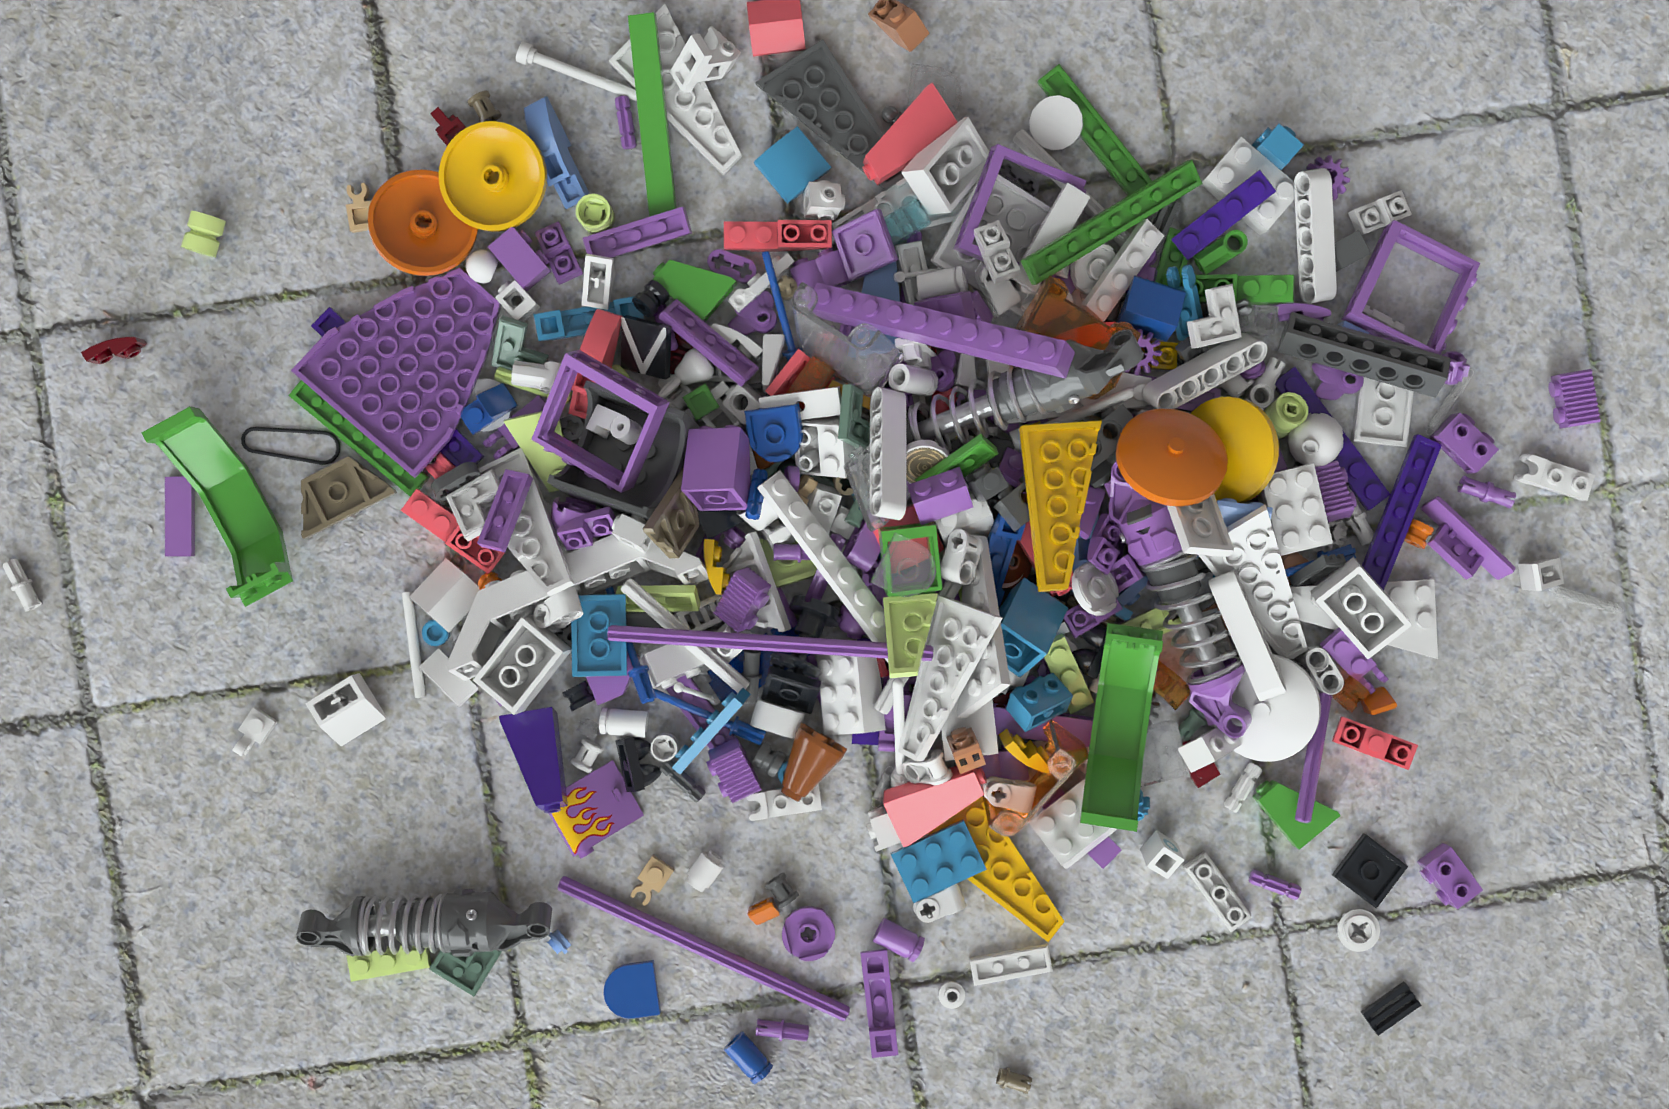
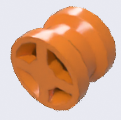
M1412 519L1404 541L1417 548L1425 549L1427 545L1426 539L1433 534L1434 529L1421 521Z

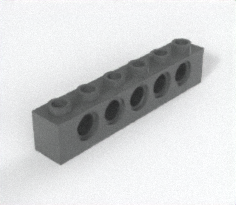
M1291 312L1282 331L1278 352L1434 398H1436L1448 378L1451 358L1294 312Z
M1123 404L1116 410L1111 406L1099 416L1102 419V423L1098 431L1097 448L1093 456L1091 471L1116 452L1117 442L1123 428L1134 418ZM1103 429H1108L1111 432L1112 439L1104 436ZM1025 475L1019 479L1021 485L1013 490L1009 486L999 494L1000 501L994 506L1014 532L1030 520L1028 503L1024 502L1021 498V492L1027 493Z

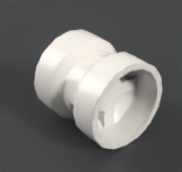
M669 732L659 734L651 743V753L654 758L663 762L674 758L679 751L680 744L678 738Z

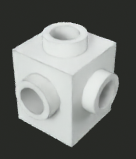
M827 180L809 182L803 192L804 218L836 220L840 211L844 210L845 195L841 194V184L831 183Z

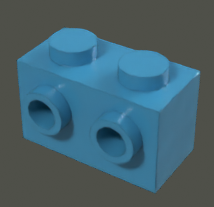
M1280 124L1273 130L1268 127L1252 144L1256 150L1280 170L1290 162L1304 145L1296 138V134L1291 128Z
M1051 673L1045 677H1037L1031 684L1025 687L1019 686L1015 688L1009 695L1010 699L1006 710L1020 727L1027 732L1065 713L1073 695L1058 677Z

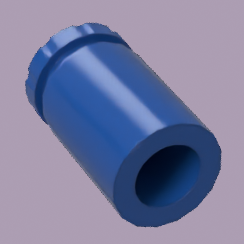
M744 1031L737 1034L724 1047L727 1055L750 1078L753 1084L763 1080L773 1068L771 1062H767V1058Z

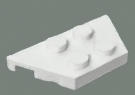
M756 531L749 533L745 536L746 540L740 548L735 549L730 556V560L724 563L722 567L727 569V574H730L731 577L735 571L749 567L756 574H759V577H762L763 580L771 584V588L767 593L769 600L757 612L758 621L755 626L777 628L780 632L791 629L759 537Z

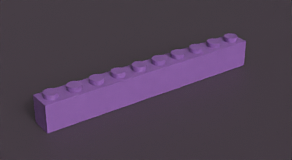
M816 283L808 308L820 319L1065 379L1075 351L1064 340L822 283Z

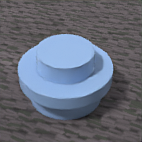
M558 929L554 933L550 932L549 937L551 939L547 943L557 954L561 951L566 954L568 952L567 949L571 946L570 942Z

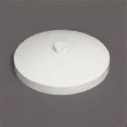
M1275 654L1273 656L1285 682L1287 692L1260 701L1245 671L1232 697V701L1246 708L1252 717L1250 726L1244 735L1239 737L1242 745L1234 749V751L1244 757L1257 761L1282 760L1299 752L1315 734L1321 716L1319 693L1311 677L1292 660ZM1231 718L1233 724L1243 726L1239 719Z

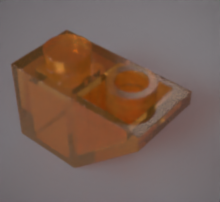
M1158 660L1153 692L1176 711L1190 695L1189 686L1180 676Z

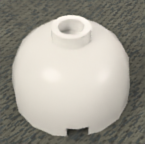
M1309 413L1303 423L1290 431L1288 437L1289 451L1294 459L1302 465L1314 463L1315 467L1327 465L1335 460L1342 450L1344 443L1342 427L1336 419L1324 413Z

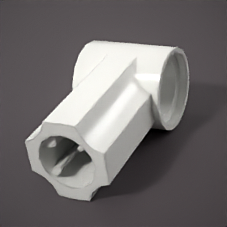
M515 360L512 368L511 383L517 386L537 388L543 393L549 394L561 363L545 362L543 365Z

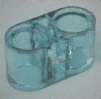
M918 199L907 203L884 217L894 246L932 223Z

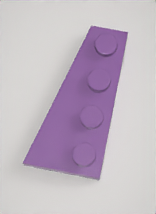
M1007 447L998 468L1005 480L1017 488L1021 485L1019 479L1024 475L1022 453ZM1090 484L1084 513L1081 516L1079 536L1085 540L1091 534L1106 491L1100 488H1093Z

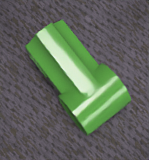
M1240 230L1229 231L1225 236L1194 255L1193 259L1200 272L1208 275L1242 253L1248 245L1247 236ZM1233 237L1239 241L1240 247L1238 250H1232L1228 247V238Z

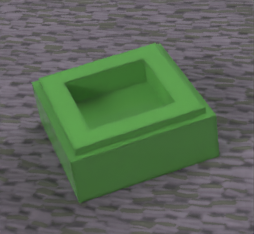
M706 383L682 397L696 421L720 408Z

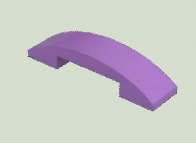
M887 949L863 951L860 954L872 1058L898 1055Z

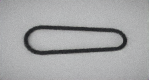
M250 427L243 432L241 437V444L248 452L319 465L334 462L341 450L338 438L333 433L323 430ZM251 431L323 434L334 439L336 452L331 459L319 461L251 449L246 445L245 438Z

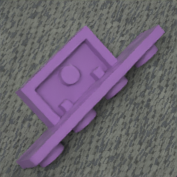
M1436 496L1422 505L1421 510L1439 526L1427 544L1463 578L1467 580L1473 577L1480 565L1497 580L1515 571L1516 567L1442 498Z

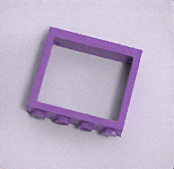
M996 144L992 146L953 250L984 262L979 247L972 244L975 238L974 229L979 227L1003 159L1062 183H1069L1085 194L1086 189H1084L1086 180L1002 145ZM1056 273L1042 281L1041 284H1047L1049 280L1052 281Z
M1393 220L1384 227L1341 320L1369 332L1370 335L1441 355L1447 346V343H1445L1447 335H1450L1457 325L1456 315L1458 311L1465 307L1468 301L1466 296L1468 289L1472 288L1477 281L1476 272L1480 263ZM1395 242L1459 274L1427 345L1362 313Z
M581 350L571 351L564 355L531 440L543 446V450L560 456L566 464L582 469L588 477L604 482L610 490L614 488L622 493L634 487L670 402ZM577 373L582 374L649 413L624 473L554 432Z

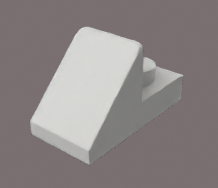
M777 518L761 530L773 551L774 544H792L796 541L780 518Z

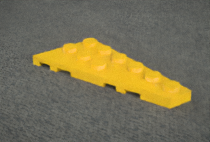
M1102 421L1022 425L1019 428L1038 592L1060 591L1069 588L1075 558L1074 551L1077 538H1079V526L1081 516L1084 513L1092 473L1091 466L1093 456L1096 453V441Z
M980 797L928 833V835L933 834L960 820H964L987 869L967 879L1047 942L1051 940L1065 922L983 797Z

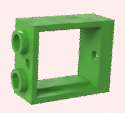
M933 522L924 525L914 523L878 528L884 590L888 597L907 596L914 593H919V595L936 593L935 591L943 590L936 524ZM927 537L931 580L893 584L888 542Z

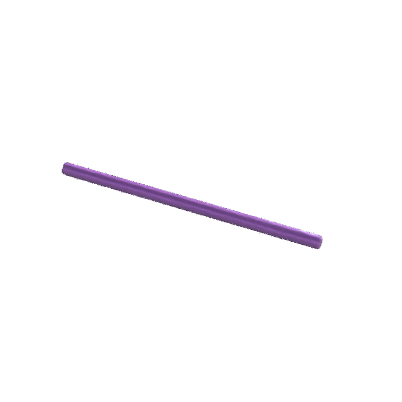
M611 625L607 632L608 640L888 659L886 642ZM925 645L922 661H932L933 646Z
M563 876L558 884L557 889L567 895L839 1020L845 1021L849 1015L850 1008L843 1003L573 879Z

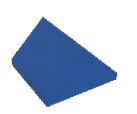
M1134 275L1116 324L1120 328L1129 329L1133 332L1142 329L1143 335L1151 332L1153 333L1152 338L1167 342L1178 326L1186 292Z

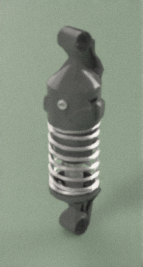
M456 889L454 893L439 894L435 899L431 895L426 894L422 900L417 895H413L409 900L404 895H400L396 900L392 896L387 895L383 901L378 896H374L372 899L368 896H357L350 906L333 920H329L322 912L310 909L302 912L296 940L298 943L309 947L336 948L352 957L370 956L374 950L375 943L377 952L383 955L387 949L388 941L393 955L398 953L401 943L406 954H409L413 946H415L419 954H422L425 948H429L432 953H435L440 948L443 953H452L454 957L472 956L474 952H493L494 950L505 952L523 941L540 940L550 934L552 907L544 902H535L530 904L524 912L518 914L504 905L493 892H475L474 889ZM374 901L378 902V904H379V909H378V914H377V915H376V910H375ZM387 901H390L392 904L391 914H387L385 909ZM403 901L404 904L398 909L399 902ZM381 936H383L382 948H381Z

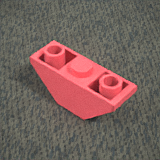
M1343 716L1340 717L1332 741L1407 770L1411 766L1418 747L1417 744Z

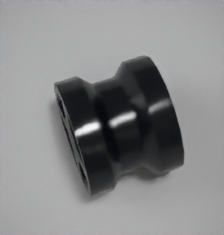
M586 680L562 692L563 696L568 698L570 702L569 707L571 711L595 700L594 695L590 694L587 689L588 683Z

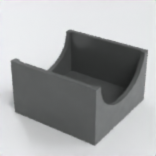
M586 380L584 389L588 399L587 415L578 446L624 473L636 443L628 445L612 436L611 433H609L607 439L586 429V426L597 404L637 422L642 429L649 413L599 384ZM668 407L634 487L622 493L614 488L610 490L604 482L599 479L590 478L584 474L582 469L568 464L558 474H550L547 482L572 498L602 508L610 506L612 511L624 514L628 517L634 514L644 519L647 523L682 468H684L689 429H699L700 426L686 412Z

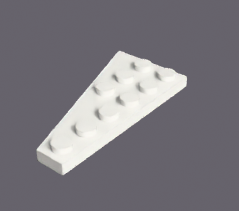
M664 4L656 12L667 120L724 176L739 161L742 155L705 81L697 82L691 92L683 93L671 75L670 70L686 44L666 4ZM629 39L609 60V63L635 88L631 41ZM691 56L690 61L695 63Z
M1265 504L1226 527L1235 550L1229 556L1198 555L1215 577L1233 570L1237 572L1266 640L1279 656L1293 659L1308 651V647Z
M938 595L926 645L933 646L932 661H921L898 753L915 761H924L999 626L1002 617L949 597Z

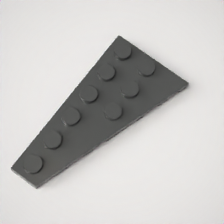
M823 39L755 82L756 86L864 173L862 167L864 166L865 156L884 134ZM903 170L885 180L879 186L884 190H888L905 178L901 173Z

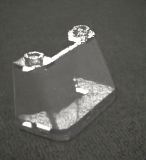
M801 282L791 299L798 348H801L802 352L818 365L845 383L852 384L863 390V394L866 396H871L876 387L883 388L888 381L890 370L894 365L900 364L903 361L904 355L880 330L867 323L860 324L847 337L839 332L834 326L833 321L820 319L812 312L818 303L817 293L813 288Z

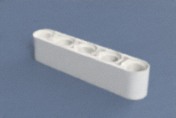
M1319 168L1298 172L1294 179L1299 292L1305 304L1332 300L1337 291L1332 179L1327 169Z
M1241 333V338L1225 341L1149 382L1143 389L1142 398L1156 409H1175L1262 362L1267 355V345L1248 333Z
M876 387L870 399V512L873 516L900 520L906 511V395L903 392Z
M1233 570L1208 580L1212 594L1258 699L1263 701L1287 692L1283 677L1237 572Z

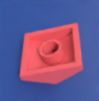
M800 0L747 2L753 57L806 50Z

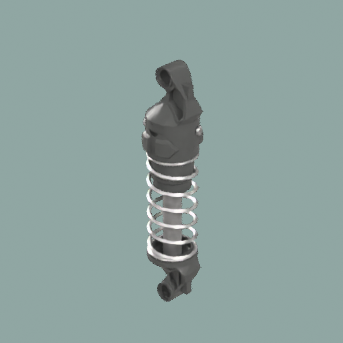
M1129 329L1115 333L1104 350L1084 346L1072 339H1068L1066 342L1075 351L1066 379L1009 365L1008 371L1004 373L994 370L989 375L988 385L975 378L971 380L968 392L956 386L952 389L949 399L939 394L934 395L931 408L922 402L906 407V445L918 440H932L936 442L937 438L940 446L943 449L945 447L950 453L951 442L946 434L956 430L960 441L965 445L970 441L966 426L975 423L979 433L987 438L989 430L985 418L994 415L999 427L1002 430H1007V421L1013 418H1018L1021 422L1025 423L1028 415L1038 411L1042 415L1053 411L1057 413L1064 412L1075 407L1076 403L1093 394H1098L1112 377L1137 365L1143 359L1144 353ZM978 383L985 389L986 395L974 399L973 386ZM959 391L969 402L955 407L954 394ZM941 399L949 406L950 410L937 415L935 403L936 400ZM920 407L925 408L931 414V417L927 419ZM870 448L869 450L858 449L859 456L870 469Z

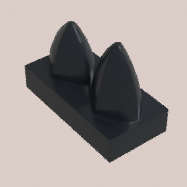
M1100 624L1082 634L1083 638L1095 650L1078 649L1072 651L1079 669L1083 671V674L1093 679H1097L1100 673L1107 626Z
M634 737L615 740L626 792L645 790V787L656 781L662 773L660 768L655 765L639 763V760L643 759L650 752L651 744L644 739Z

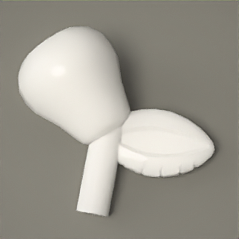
M692 348L676 367L675 374L670 375L668 379L659 380L658 384L662 389L658 396L666 398L680 383L690 385L709 380L714 374L712 362L695 348Z

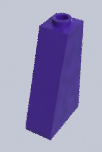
M553 707L524 711L515 715H500V723L536 807L541 811L544 810V813L561 811L560 807L568 806L557 712Z

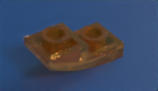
M813 355L787 393L824 389L836 370L816 355ZM799 401V407L802 410L805 409V404Z

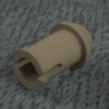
M1008 1067L999 1069L996 1084L1000 1085L1002 1089L1008 1087L1028 1094L1031 1085L1028 1084V1082H1032L1031 1077L1012 1072Z

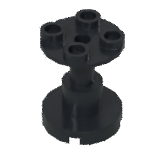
M794 595L792 597L789 608L799 616L794 630L798 637L820 638L824 626L838 627L840 625L843 615L839 614L837 608L814 598H811L810 602L804 601L805 596ZM772 652L770 655V665L780 669L786 667L794 670V673L818 678L822 673L819 668L806 661L808 653L792 652L791 655Z

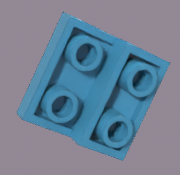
M798 126L754 161L755 166L787 204L801 195L809 182L817 181L832 168Z

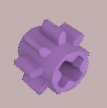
M1455 351L1442 354L1451 358L1448 378L1444 384L1454 385L1462 382L1463 377L1468 376L1470 365L1466 364L1467 359L1463 354Z

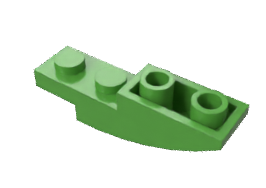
M1195 275V285H1197L1200 304H1207L1206 289L1233 284L1236 302L1246 298L1250 301L1251 305L1294 303V275Z

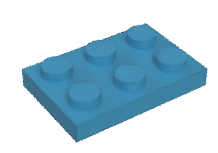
M626 594L578 595L583 615L571 622L572 677L627 676V642L610 641L607 636L608 628L611 625L626 626Z
M960 820L891 853L913 903L987 870L964 820Z

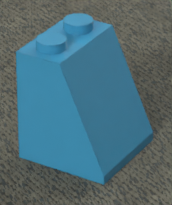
M1023 578L1011 589L999 609V615L1002 617L1001 627L1008 670L1018 677H1022L1048 654L1068 610V607L1056 598H1053L1046 592H1038V587L1026 578Z

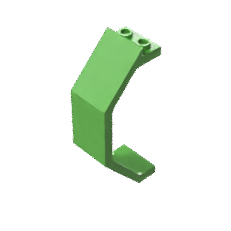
M189 406L141 432L145 441L156 444L198 492L232 556L237 586L226 588L230 598H241L246 607L293 582L284 535L279 523L248 466L200 408Z
M1112 623L1107 624L1080 823L1137 832L1148 722L1158 660L1163 647V631Z

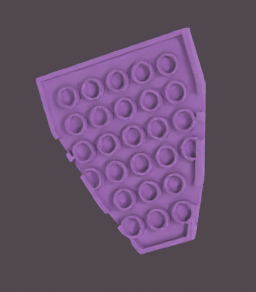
M461 268L452 270L445 276L431 278L428 280L429 282L419 286L405 288L373 306L374 308L359 316L357 314L350 318L351 321L342 326L328 330L291 370L414 478L451 440L464 407H466L485 364L501 304L492 295L470 278Z

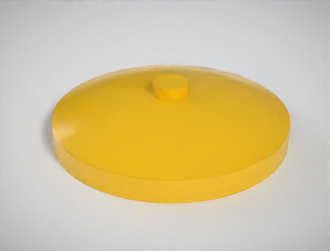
M486 121L465 128L450 141L441 158L439 185L445 203L457 218L469 226L480 230L500 232L506 231L510 227L515 228L526 222L539 208L547 187V168L539 147L526 133L507 123Z
M1218 397L1202 403L1190 414L1203 420L1218 434L1227 453V471L1221 485L1214 493L1216 501L1231 498L1235 499L1237 503L1247 502L1256 497L1267 486L1275 472L1279 456V443L1275 427L1268 415L1260 407L1245 399Z

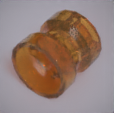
M1348 676L1344 681L1342 690L1331 696L1344 709L1353 713L1357 708V703L1360 700H1364L1370 692L1358 680Z

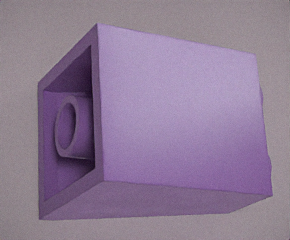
M727 425L724 428L701 426L699 429H689L681 491L699 511L746 510L751 485L748 436L741 427L735 425Z

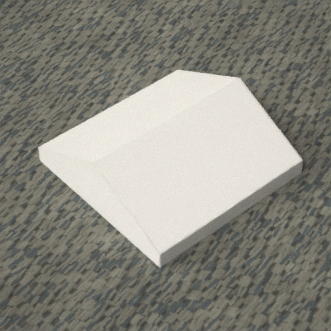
M445 558L409 598L450 633L469 613L480 589L466 574Z

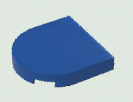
M799 404L744 411L749 443L759 456L769 462H781L797 453L803 440Z
M654 960L621 965L608 976L603 993L608 1008L614 1014L627 1019L661 1014Z

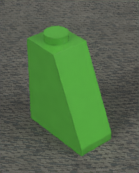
M670 259L666 264L662 262L653 272L655 277L652 279L659 282L674 301L676 299L679 300L704 322L711 317L738 285L732 277Z
M1274 780L1270 782L1265 781L1256 788L1257 793L1252 796L1288 841L1299 850L1341 816L1334 809L1315 801L1311 822L1302 823L1296 821L1295 815L1299 792Z

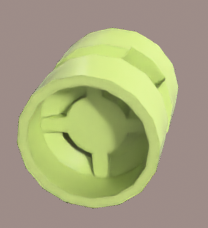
M588 194L578 201L576 206L577 219L589 233L596 234L613 227L615 213L603 196Z
M191 211L187 223L191 231L185 233L181 247L216 258L220 244L216 238L222 236L226 221L204 213Z
M1283 393L1264 410L1275 427L1278 439L1286 437L1292 429L1297 428L1308 416L1306 401L1296 393Z

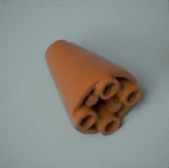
M801 723L795 735L782 781L783 788L781 792L799 802L843 758L847 748L823 733L820 734L810 726Z

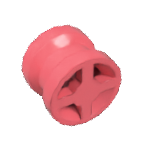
M440 452L436 456L437 460L434 463L428 464L425 468L437 479L456 466Z

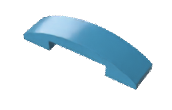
M633 297L613 300V302H610L609 309L605 310L621 316L629 315L644 319V315L634 306L632 302ZM581 307L565 311L555 310L533 314L538 341L584 336L596 309L599 308Z

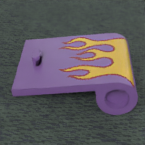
M613 760L567 786L568 806L560 807L561 811L548 813L572 856L579 855L580 859L594 851L592 846L644 816L632 793L626 792L624 779Z

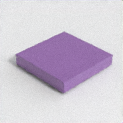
M881 209L872 210L832 230L849 281L857 280L899 260Z

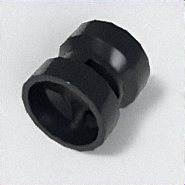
M650 280L644 286V291L637 293L633 297L632 302L640 313L648 318H652L658 312V307L664 305L670 299V295L659 282Z

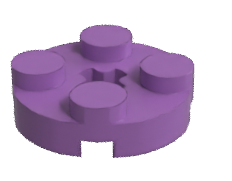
M803 906L795 909L786 917L782 928V941L786 950L803 961H815L824 957L835 940L834 923L825 910L819 907ZM805 927H810L812 930L815 929L816 933L813 934L812 940H808L806 936L802 937L801 932L805 931Z

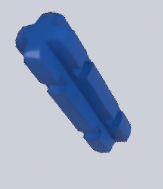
M755 469L753 471L745 513L748 519L758 520L760 518L764 497L757 487L767 480L768 473L766 470Z

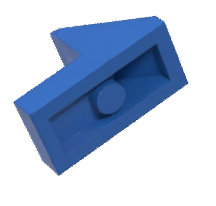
M502 383L476 395L477 399L464 407L461 418L472 435H475L519 405L505 384Z

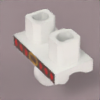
M901 338L895 339V347L904 354V361L907 364H913L915 367L932 369L931 357L937 356V350L934 346Z

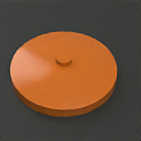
M421 169L395 175L377 190L369 206L368 227L373 245L389 264L403 272L421 276L447 272L463 262L475 245L478 229L461 221L448 208L440 190L439 172Z
M1153 409L1135 416L1123 428L1116 446L1117 465L1125 481L1140 495L1163 505L1190 506L1208 499L1217 491L1227 471V453L1218 434L1203 420L1180 410Z

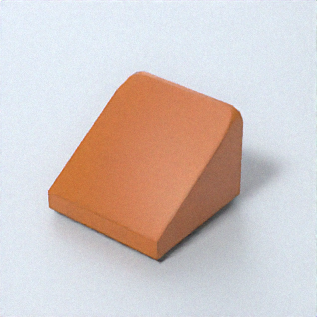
M1382 686L1374 688L1376 691L1372 694L1368 691L1359 694L1363 710L1367 714L1376 715L1397 707L1395 700L1386 688Z
M769 897L750 906L747 914L755 925H760L779 916L780 912L773 897Z

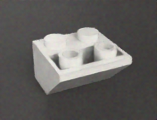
M840 415L801 420L803 440L795 454V463L799 468L800 474L846 478L859 468L858 448L838 439Z
M360 673L349 676L305 703L319 727L340 746L345 745L387 719V716Z

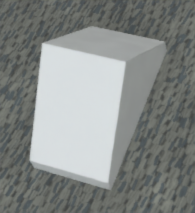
M592 254L585 255L581 306L609 309L616 277L613 258Z
M1560 557L1518 564L1522 590L1542 591L1564 584Z

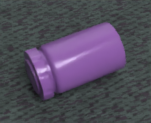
M886 918L882 919L873 937L874 943L904 958L908 957V960L911 962L918 958L925 941L924 937H918L917 934Z

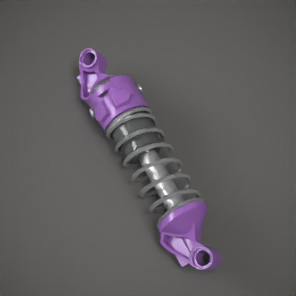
M1116 461L1112 466L1111 481L1104 484L1110 497L1109 518L1119 525L1122 532L1119 534L1122 543H1127L1128 553L1133 557L1140 570L1146 573L1149 580L1146 589L1157 592L1159 598L1156 600L1154 607L1159 610H1174L1164 619L1163 627L1170 630L1181 629L1172 638L1171 646L1178 649L1189 648L1180 657L1179 665L1186 668H1196L1187 679L1190 689L1189 702L1204 714L1209 726L1216 725L1227 736L1239 738L1244 735L1252 721L1250 712L1232 701L1233 693L1246 670L1241 658L1236 657L1237 649L1221 654L1217 650L1214 642L1229 636L1230 633L1228 630H1224L1211 635L1206 622L1220 617L1221 612L1216 611L1203 617L1198 603L1213 597L1212 592H1208L1195 598V595L1199 593L1201 588L1200 580L1205 578L1206 574H1198L1199 571L1194 561L1197 558V554L1183 553L1167 505L1151 501L1136 492L1123 478ZM1178 614L1182 624L1168 625L1169 620ZM1187 633L1190 643L1176 644L1177 639ZM1192 652H1195L1199 662L1185 663V658ZM1231 718L1239 719L1243 726H1236Z

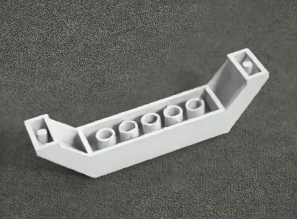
M610 534V536L603 539H593V546L563 551L575 584L571 587L576 588L578 595L595 594L649 570L678 579L684 585H695L709 579L706 567L699 558L683 552L680 558L669 559L653 541L647 552L644 553L617 540L613 534ZM518 570L513 572L510 578L503 581L489 582L485 585L484 589L477 592L446 664L449 672L464 681L476 677L493 655L504 631L514 628L521 617L534 615L536 606L550 597L528 571Z

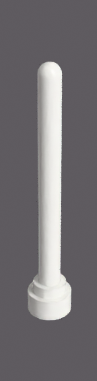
M522 41L516 54V62L526 66L536 63L615 94L628 96L629 99L637 101L636 89L540 54L534 48V45Z
M1126 388L1044 424L1076 422L1132 398L1134 390ZM1018 428L1009 432L1016 451L1019 452L1022 449Z
M896 678L892 682L896 768L891 774L892 788L910 782L901 771V765L906 761V756L898 753L905 726L903 681L900 678Z

